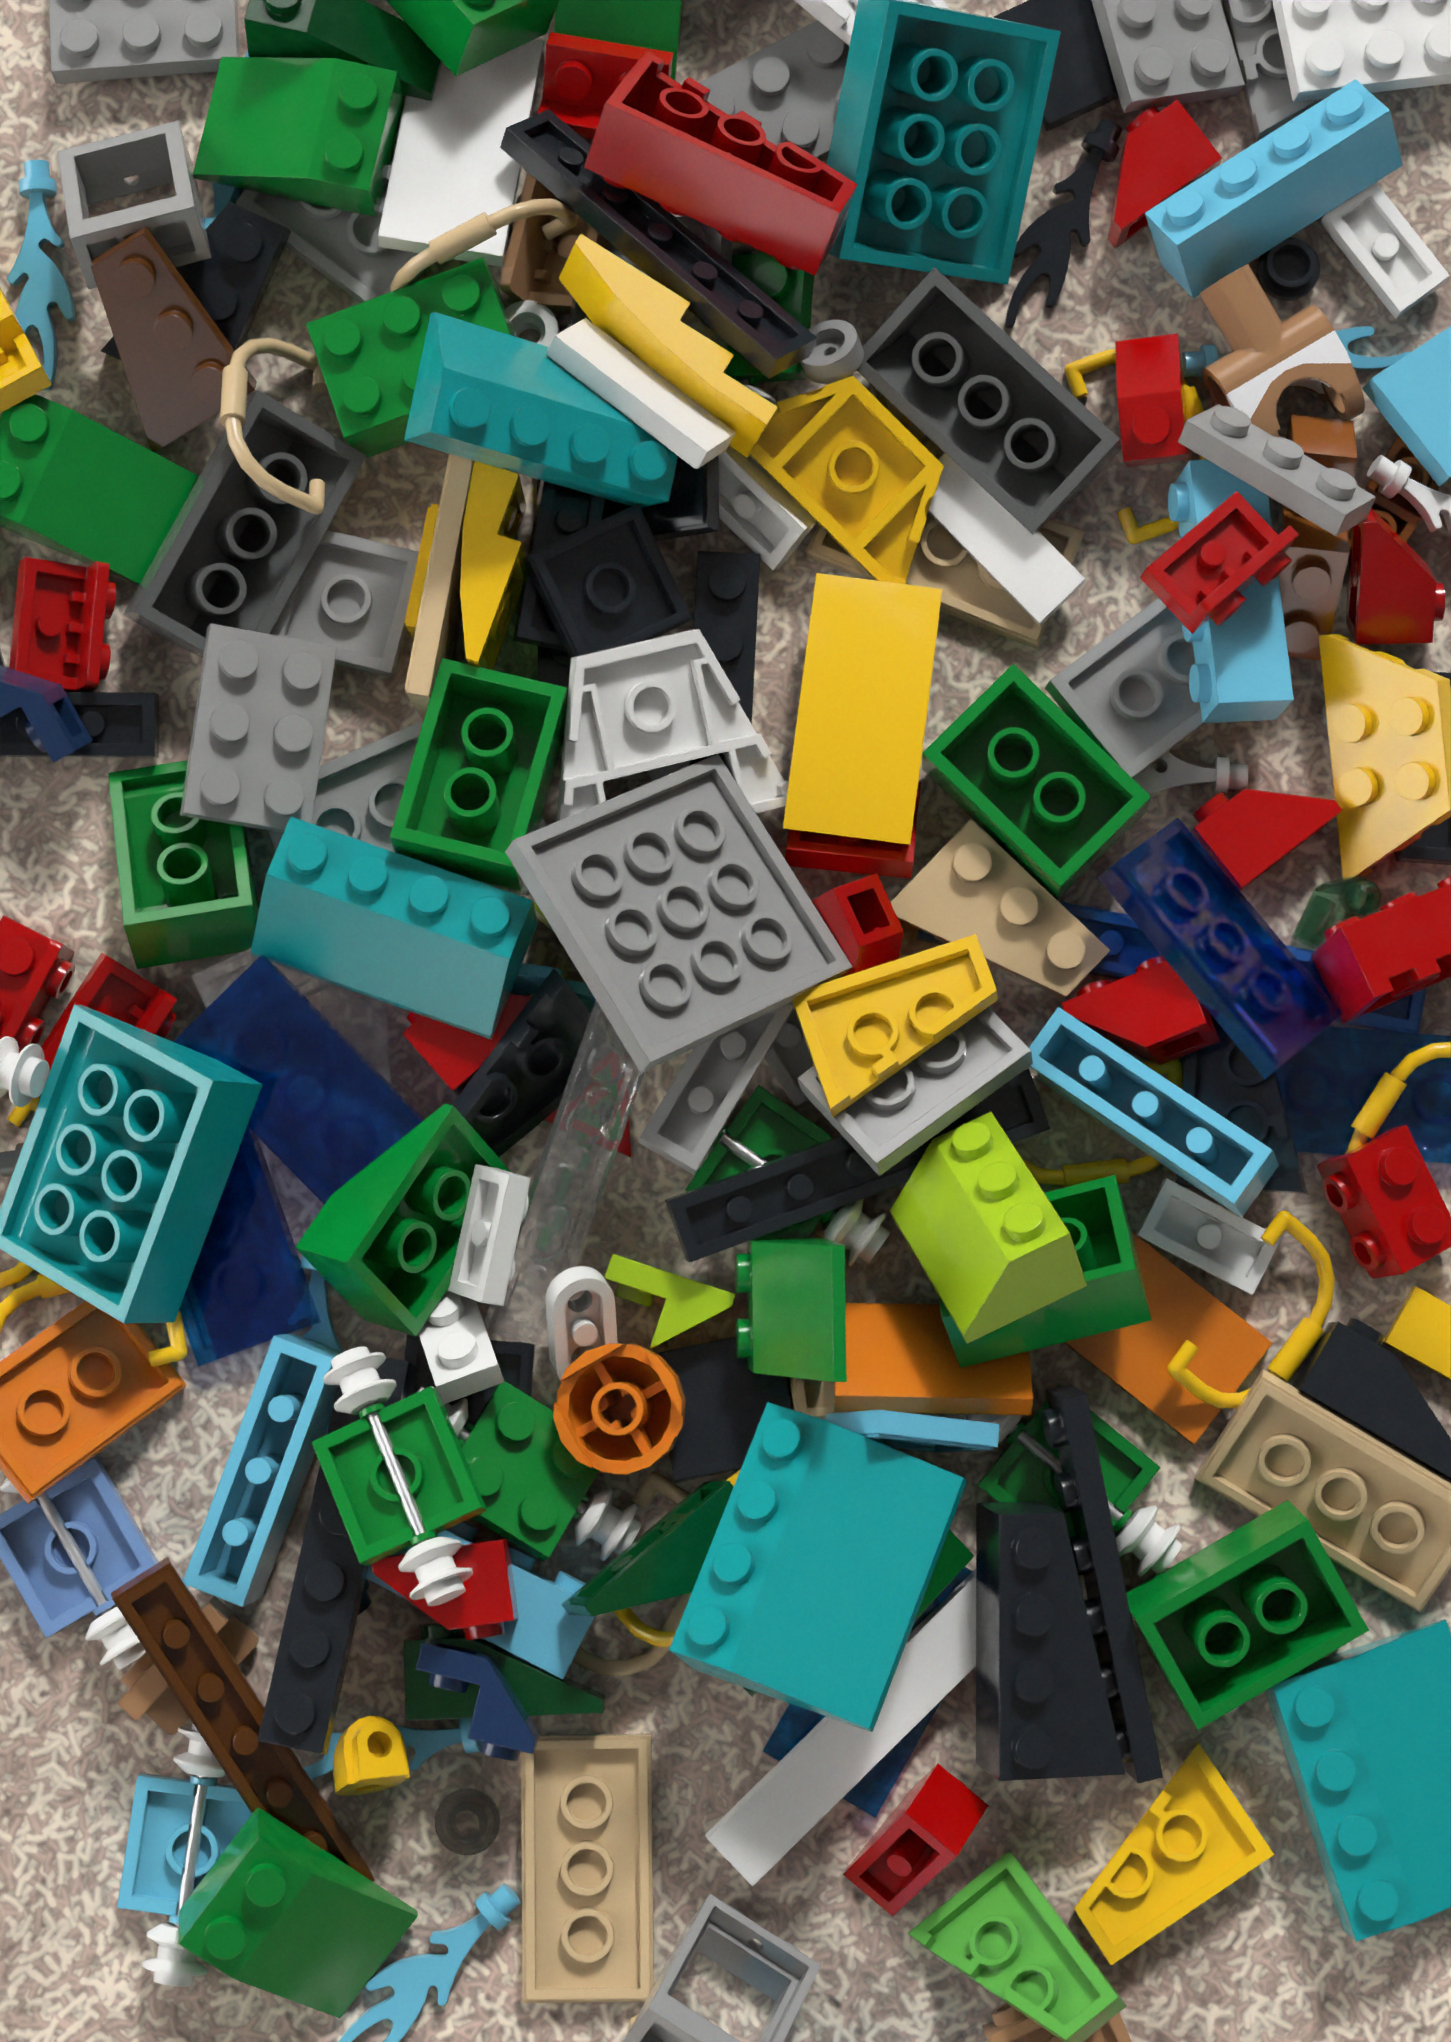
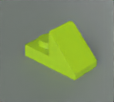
M612 1254L605 1274L607 1281L617 1284L614 1293L616 1297L649 1308L654 1296L665 1299L650 1345L652 1350L732 1308L736 1297L734 1293L616 1254Z

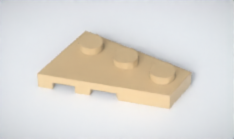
M971 819L890 902L900 923L905 922L935 936V939L945 944L976 934L986 961L994 964V967L1063 999L1110 952V949Z

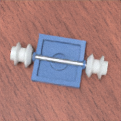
M94 1458L80 1466L29 1505L23 1500L0 1514V1558L45 1637L48 1638L91 1612L95 1616L102 1614V1616L91 1622L85 1636L86 1641L102 1640L107 1652L100 1661V1666L113 1660L120 1671L137 1661L146 1650L118 1607L113 1608L116 1604L112 1600L111 1592L151 1568L159 1561L100 1459ZM8 1478L0 1486L1 1492L19 1493Z

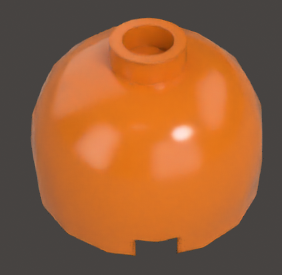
M609 1343L585 1351L566 1368L560 1380L562 1383L557 1391V1402H554L553 1419L560 1440L578 1462L590 1468L593 1467L601 1472L627 1475L654 1466L673 1449L684 1427L686 1398L678 1375L662 1356L640 1345Z

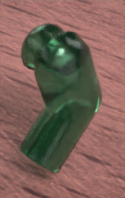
M1362 876L1345 877L1319 884L1314 889L1291 937L1317 950L1326 939L1323 932L1329 929L1334 921L1370 915L1375 912L1382 900L1380 888L1374 882Z

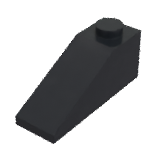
M1350 1318L1346 1325L1339 1321L1328 1323L1292 1386L1451 1480V1439L1396 1355L1380 1346L1384 1336L1377 1330L1354 1318Z

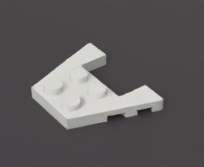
M699 629L571 658L557 821L605 802L604 781L722 752L726 767L755 813L786 806L789 782L784 781L770 757L772 753L762 735L754 730L738 702L740 700L738 694Z

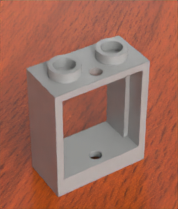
M179 120L57 151L69 236L88 289L97 287L91 269L93 259L145 226L175 267L211 258L197 180L193 176L194 167ZM138 175V178L134 181H128L125 179L128 177ZM174 183L176 196L89 218V204Z
M709 1894L682 1932L623 2042H741L671 1997L695 1950L776 2001L756 2042H784L821 1965L800 1952L793 1944L783 1941L747 1918L739 1909L727 1905L712 1894ZM753 1939L759 1940L762 1944L757 1943Z

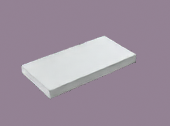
M534 39L459 76H455L442 62L432 101L406 96L378 233V247L420 253L430 247V240L483 212L490 215L515 204L522 166L504 152L500 146L506 127L525 120L532 115L543 56L544 40ZM511 223L497 229L496 236L452 259L472 262L483 257L487 265L503 267Z

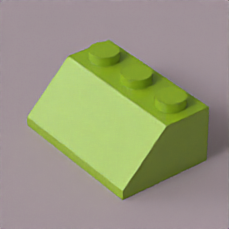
M992 1112L932 1139L890 1212L967 1344L1087 1286L1070 1232Z

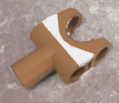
M1249 264L1235 270L1199 294L1232 352L1203 368L1202 371L1206 387L1216 405L1233 407L1249 416L1253 425L1274 437H1280L1277 432L1280 429L1276 417L1277 402L1282 391L1290 387H1302L1316 393L1324 403L1328 401L1333 410L1343 420H1352L1364 412L1365 401L1363 392L1349 355L1331 323L1318 307L1309 305L1293 316L1281 321Z

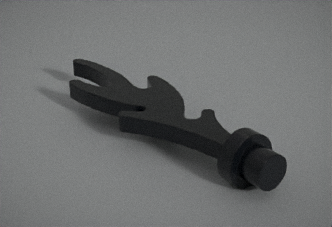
M1102 118L1094 132L1089 131L1086 133L1081 146L1087 153H1090L1089 156L1072 175L1056 183L1053 187L1055 195L1069 192L1073 195V200L1058 205L1042 214L1028 226L1017 241L1015 257L1020 256L1032 246L1037 247L1040 254L1025 271L1014 290L1006 313V328L1010 329L1014 326L1016 314L1025 293L1040 276H1046L1049 279V291L1045 306L1048 308L1054 306L1063 287L1068 270L1071 250L1070 233L1075 232L1082 247H1087L1090 243L1089 209L1093 185L1101 160L1114 162L1120 150L1116 143L1123 129L1117 123Z

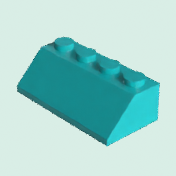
M433 312L430 314L404 441L503 468L629 506L639 504L640 508L669 501L678 455L548 357L549 355L546 354V351L549 347L440 313Z
M290 816L266 873L251 954L265 961L492 1040L538 922L534 902L531 899Z

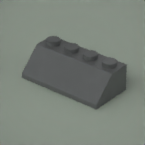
M935 267L863 346L864 358L857 371L1033 535L1080 495L1122 449L1120 438Z
M259 390L247 395L246 424L242 427L243 438L252 456L270 475L306 494H309V482L311 480H323L325 482L324 510L321 514H312L278 499L259 487L237 462L228 444L225 429L123 614L174 645L202 658L207 627L211 623L270 634L367 457Z

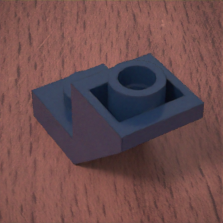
M0 665V718L21 707L27 716L24 723L28 736L40 751H47L53 763L93 741L61 684Z
M426 1639L422 1642L416 1670L430 1673L428 1684L461 1693H467L469 1683L480 1685L468 1734L469 1739L482 1742L480 1752L509 1761H518L521 1751L533 1754L537 1747L539 1733L492 1654L432 1639Z

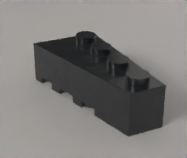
M1040 1501L976 1503V1764L998 1781L1126 1775L1063 1512Z

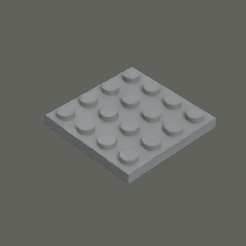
M719 754L514 839L505 851L641 1073L792 1002L794 998L814 986L841 978L853 967Z

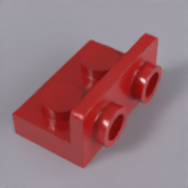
M550 32L546 43L542 101L537 114L549 109L582 138L593 139L606 101L647 49L665 61L661 72L670 78L673 53Z
M3 915L0 920V1039L5 1036L14 1038L18 1043L20 1053L29 1044L38 1045L46 1025L45 1021L40 1019L51 996L59 999L73 978L75 965L70 963L74 951L66 945Z

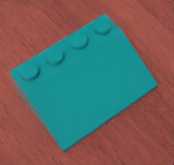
M858 0L827 160L828 166L858 185L829 254L839 259L930 272L935 267L943 275L1008 285L1061 31L907 0Z
M74 1005L0 1208V1249L123 1324L174 1323L263 1084L217 1059L83 1005Z
M767 1402L669 1651L696 1671L873 1732L967 1481L961 1476L827 1420Z
M1443 1619L1319 1659L1265 1691L1342 1928L1356 1942L1421 1921L1451 1907V1632L1447 1620Z

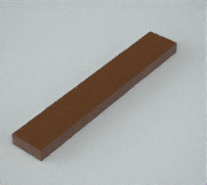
M166 1557L111 1592L112 1600L251 1813L257 1807L261 1808L366 1878L375 1881L369 1867L291 1747L258 1741L265 1706L169 1557Z

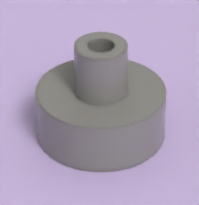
M827 320L809 328L808 330L817 337L810 357L800 362L807 378L816 383L831 384L853 376V373L859 368L864 358V350L854 326L844 320Z

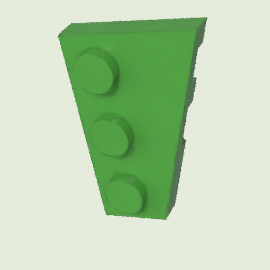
M1010 1851L1005 1853L908 1932L921 1946L1064 2042H1084L1127 2007L1048 1899Z

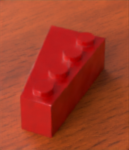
M646 49L606 101L584 168L601 175L612 186L621 189H631L659 202L666 211L672 214L688 216L716 229L727 240L736 243H746L774 256L781 265L787 268L803 270L815 276L835 243L858 184L791 141L780 143L776 146L766 139V133L762 129L760 121L744 111H740L735 115L726 114L707 101L711 90L691 77L684 80L683 85L679 84L661 72L665 61Z
M1451 876L1438 882V889L1417 896L1415 892L1408 893L1383 905L1379 912L1361 919L1358 916L1349 918L1323 932L1326 941L1311 954V958L1343 1024L1451 978Z

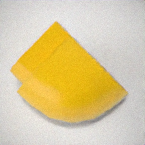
M369 1715L356 1720L342 1733L333 1755L335 1794L350 1796L378 1792L395 1787L410 1778L405 1743L401 1732L392 1722L380 1716Z

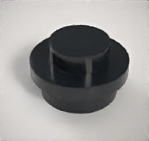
M1287 238L1259 257L1257 263V278L1261 287L1270 296L1283 301H1293L1306 296L1314 288L1320 274V262L1316 252L1310 245L1296 238Z

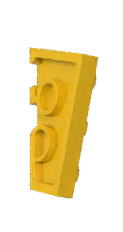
M974 934L814 986L794 998L792 1003L833 1118L998 1000V996L977 935Z
M1199 1743L1074 1907L1075 1912L1110 1965L1125 1957L1274 1855Z

